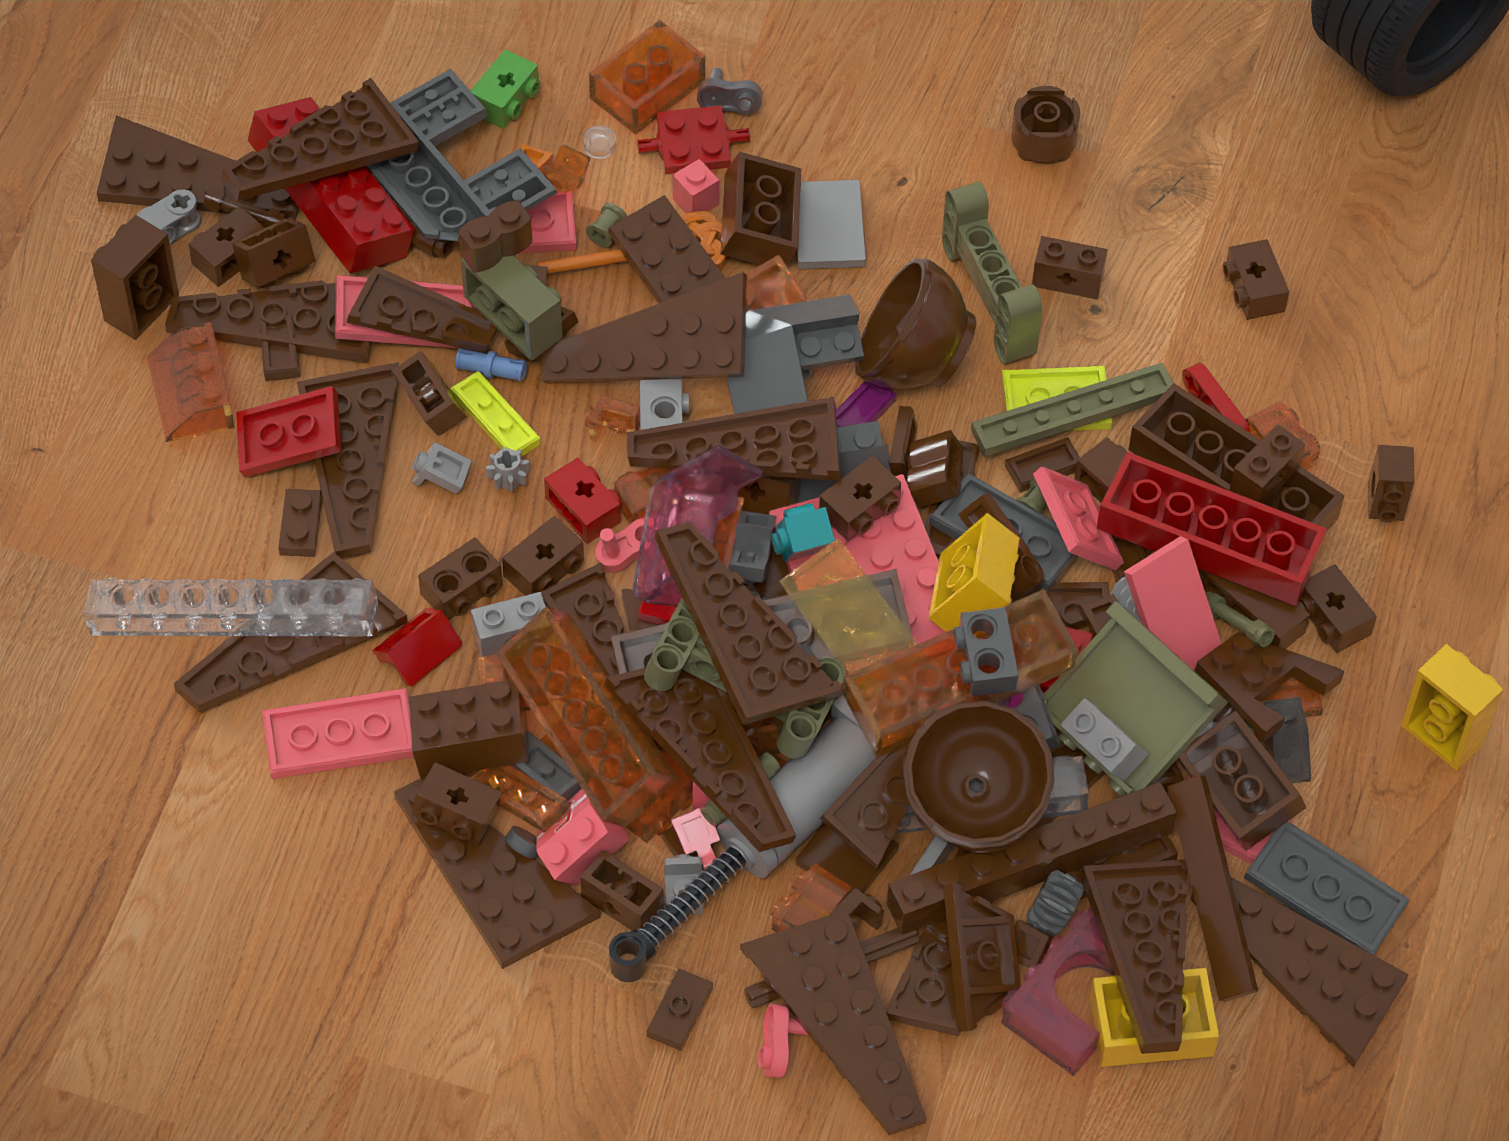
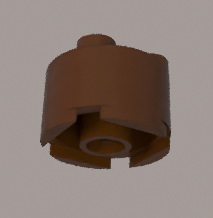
M1038 86L1028 90L1027 95L1021 99L1019 97L1016 101L1011 138L1022 160L1048 163L1066 161L1070 157L1077 142L1080 107L1074 98L1071 100L1064 95V90L1053 86Z

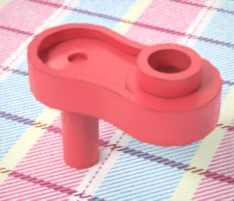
M640 518L616 534L610 528L603 529L600 533L601 540L595 548L598 564L602 562L605 571L618 572L625 569L634 560L655 553L659 549L654 539L656 531L660 530L659 525L649 518ZM644 537H650L647 541H640Z
M769 1004L764 1015V1045L760 1047L758 1053V1067L763 1068V1073L766 1077L781 1079L785 1075L789 1060L788 1033L809 1036L795 1018H789L788 1008L784 1005Z

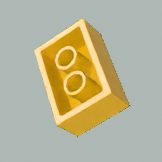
M987 513L941 552L928 619L954 638V627H959L961 613L1005 607L1007 610L1012 601L1010 595L1012 584L1015 580L1014 570L1019 557L1017 551L1020 538ZM977 631V632L973 633V635H977V634H979L981 631Z
M1445 644L1418 670L1401 726L1457 771L1485 744L1504 689L1499 686L1498 682L1491 675L1484 674L1471 664L1467 656Z
M1206 968L1183 970L1182 1042L1179 1050L1174 1052L1141 1054L1115 976L1093 978L1089 1001L1101 1067L1214 1057L1219 1033Z

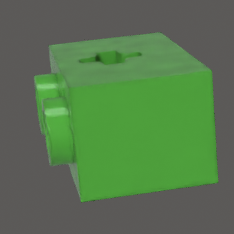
M504 49L470 90L486 109L487 117L483 120L502 129L512 119L515 120L520 115L526 101L529 98H533L540 88L541 82L539 80L538 65Z

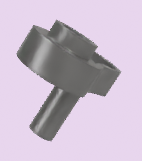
M713 68L710 78L703 80L699 85L697 102L700 107L722 105L723 111H733L744 115L753 114L761 108L763 92L758 84L749 80L725 81L723 80L724 73L720 68Z

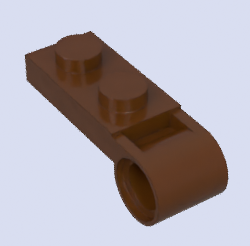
M987 492L958 515L969 529L988 513L1020 538L1017 551L1019 557L1014 570L1015 580L1012 584L1010 595L1012 601H1018L1044 581V572L1030 552L1029 547L991 494Z

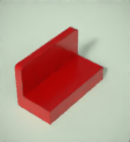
M425 608L372 651L380 662L392 664L407 686H413L460 648L462 641L442 610Z

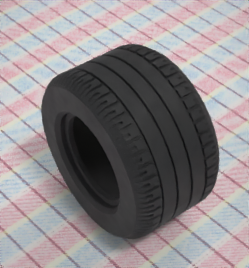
M1509 0L1311 1L1312 25L1318 37L1377 89L1390 96L1419 94L1445 80L1476 53L1495 31L1509 10Z

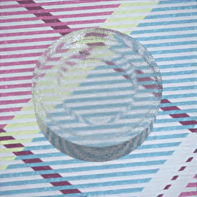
M601 125L589 128L583 135L584 151L593 158L609 157L616 149V135L614 131L609 127Z

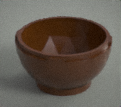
M927 258L911 260L888 284L874 307L861 337L864 359L863 361L856 362L855 371L857 375L861 376L862 380L889 389H910L927 384L941 387L956 372L972 342L976 328V317L966 309L959 288L940 266Z

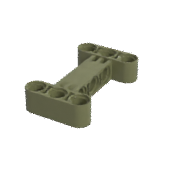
M978 181L946 191L942 243L950 261L962 258L995 323L994 346L999 360L1005 364L1037 353L1042 318V302L1039 292L1033 284L1021 287L987 221L989 210L988 196L983 184Z
M682 598L645 668V681L655 690L667 691L675 685L682 670L727 692ZM832 657L818 659L823 664L821 669L833 682L837 680L842 685L846 675L845 667L842 663ZM834 699L810 705L814 709L806 706L774 716L785 722L776 742L777 748L784 756L791 759H799L805 756Z

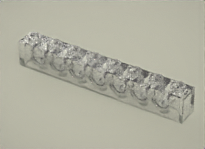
M110 578L90 581L83 615L91 636H373L378 599L373 581L362 579L187 580L180 578L176 580H152L145 578L141 580H117Z

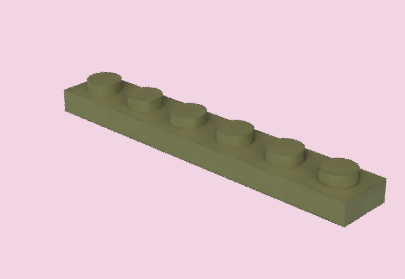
M1159 363L971 423V431L983 456L986 457L1154 404L1173 384V381L1163 363Z

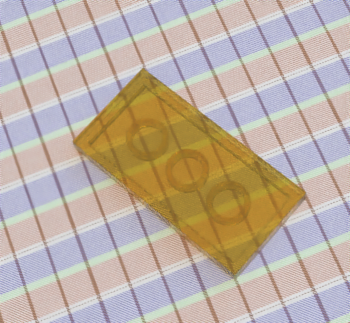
M839 538L779 581L834 657L845 667L846 673L866 699H869L926 657L925 652Z

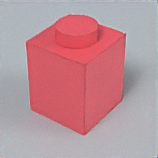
M698 159L673 174V200L685 213L695 211L708 212L719 205V179Z

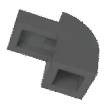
M741 511L736 527L734 551L728 569L732 573L736 571L745 580V584L763 583V581L767 580L773 549L771 534L775 533L777 516Z

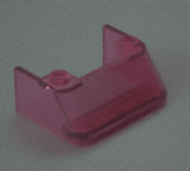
M718 445L660 477L653 485L648 497L632 588L633 595L649 604L677 607L682 596L654 539L656 531L690 521L713 546L716 522L734 513L738 506L737 496L739 488L762 477L763 470Z

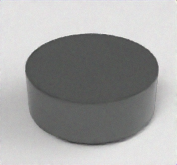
M512 826L505 837L507 844L525 857L536 858L538 856L536 851L537 837L521 827Z

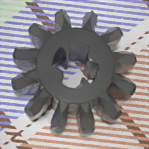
M1059 870L1051 872L1028 910L1027 922L1052 936L1060 934L1084 892L1083 884L1076 881V878L1068 873L1064 874Z

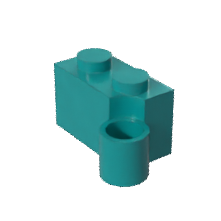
M812 503L784 510V518L776 525V533L771 534L775 553L777 555L782 554L784 562L823 552L835 543L826 507L815 510Z

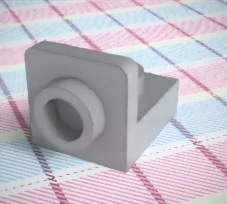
M434 442L426 452L420 451L412 466V470L416 471L412 483L419 486L427 479L457 494L462 489L472 460Z
M681 854L673 858L664 859L666 903H670L672 897H677L679 890H684L686 884H691L694 877H699V872L702 871L701 857ZM704 902L701 904L702 908H697L694 911L695 914H704Z

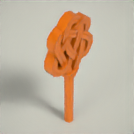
M695 211L680 215L718 269L721 270L725 265V258L727 257L720 254L721 242L717 240H721L722 223L717 221L715 215L707 211ZM617 249L537 262V266L547 267L548 274L626 262L628 260L622 251Z

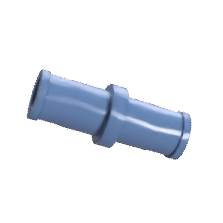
M459 348V352L456 355L455 368L471 372L479 371L481 374H484L485 378L489 379L497 376L523 382L527 373V361L502 357L498 355V352L489 351L486 354Z

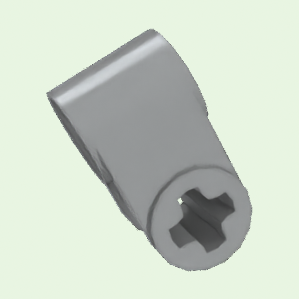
M185 189L172 192L169 196L152 206L142 209L137 214V216L166 232L170 245L188 233L195 231L201 224V216L198 210L195 209L197 205L196 198L192 192ZM177 200L179 201V205H180L179 207H177V204H176V201H177ZM188 216L191 218V223L188 221Z

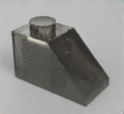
M1300 697L1264 701V705L1285 717L1282 728L1264 741L1265 749L1292 784L1311 781L1308 726Z

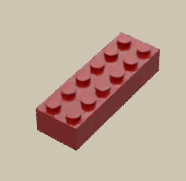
M311 97L254 111L247 141L256 152H259L268 146L269 140L276 136L279 138L289 133L290 127L320 108ZM366 166L284 188L350 274L407 258L415 229Z
M1130 452L1126 453L1100 505L1096 528L1155 552L1182 536L1189 541L1197 568L1293 606L1297 605L1319 558L1327 528Z

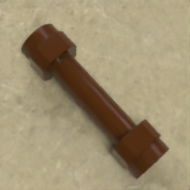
M209 187L203 202L204 207L216 213H219L220 209L232 212L241 206L255 220L264 224L263 227L265 228L284 220L286 214L270 207L269 211H265L226 197V191L218 188Z

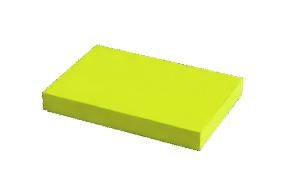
M1105 366L1002 370L1005 411L1105 381ZM1112 417L1068 431L1111 429Z

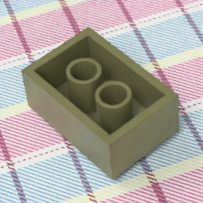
M513 255L503 257L498 264L486 271L473 273L463 258L460 259L464 297L531 361L563 338L562 300L554 288L546 287L539 280L536 272L529 265L524 266Z

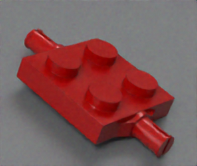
M722 105L656 112L658 126L656 138L638 139L637 148L639 154L658 151L663 160L665 175L674 174L698 159L709 170L729 168L731 165L729 152L731 143L750 142L749 128L729 130L724 122Z

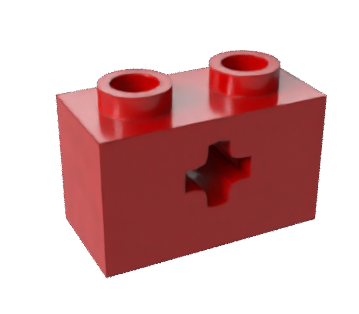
M578 457L544 478L545 498L586 544L598 538L603 529H612L621 523L620 507H622L619 496L614 490H607L601 483L596 470L592 466L587 467Z

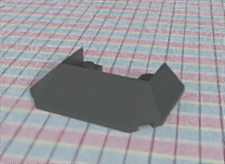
M451 69L390 103L419 141L417 152L366 166L422 235L430 239L459 241L458 232L466 223L475 218L489 216L496 207L503 203L518 200L527 211L557 194L556 188L521 148L466 180L461 178L436 149L435 146L487 117L485 107Z
M850 294L754 309L747 312L744 377H726L734 414L807 402L802 370L863 361L864 353L858 329L860 313ZM878 421L837 427L841 479L872 455L890 471L888 445H883ZM801 478L798 503L820 497L823 492L838 481Z

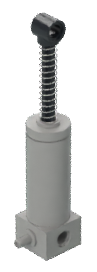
M868 672L863 674L842 696L832 703L831 722L816 735L805 756L799 759L790 758L776 772V775L769 780L796 833L794 842L759 852L728 818L721 822L717 827V833L726 852H720L719 858H714L711 865H706V870L700 871L699 877H694L691 884L685 885L684 890H679L678 896L672 897L670 903H665L664 909H659L656 916H651L650 922H645L642 929H633L631 932L619 933L611 940L609 945V963L614 977L622 982H634L642 978L647 970V962L656 955L655 947H660V942L667 940V936L670 933L674 934L675 928H681V923L688 921L687 917L689 915H695L694 911L697 908H702L701 904L704 901L708 902V898L711 895L715 896V891L722 889V885L725 882L729 883L731 876L736 877L738 870L745 869L756 877L766 878L824 824L820 817L917 712ZM624 954L637 956L633 960L628 961L620 958Z

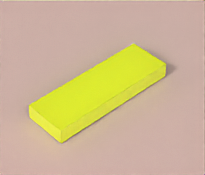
M479 371L451 387V393L457 402L501 450L503 447L515 451L520 449L523 456L540 445V437Z

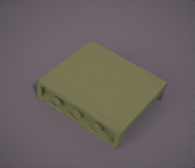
M1115 601L1106 611L1112 617L1109 622L1043 695L1053 724L1062 731L1058 735L1059 739L1073 751L1079 747L1087 755L1083 761L1097 774L1104 771L1112 778L1108 785L1120 796H1124L1155 784L1224 708L1228 701L1134 615ZM1084 698H1087L1101 708L1149 753L1125 781L1111 773L1060 725Z

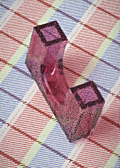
M1091 907L1086 912L1080 910L1075 915L1069 925L1071 930L1064 938L1057 936L1047 950L1046 954L1048 956L1041 964L1035 962L1025 974L1024 984L1018 990L1012 988L1001 1003L1003 1008L1001 1024L1073 1076L1097 1050L1100 1033L1062 1005L1056 995L1054 985L1065 973L1081 967L1098 968L1114 976Z

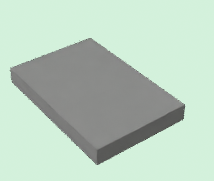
M859 180L801 182L799 241L797 249L798 269L865 267L866 257Z

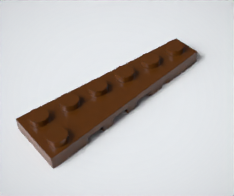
M959 848L955 858L971 852ZM943 919L925 926L886 1013L889 1021L959 1036L947 919Z

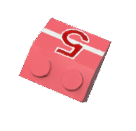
M590 781L537 828L536 851L554 880L578 886L581 883L580 876L602 850L613 855L630 838L594 782Z

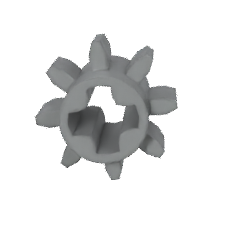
M503 447L496 455H489L490 465L486 467V475L489 479L494 478L495 489L502 488L513 492V489L517 488L520 484L526 485V473L530 472L529 460H522L520 449L515 451Z

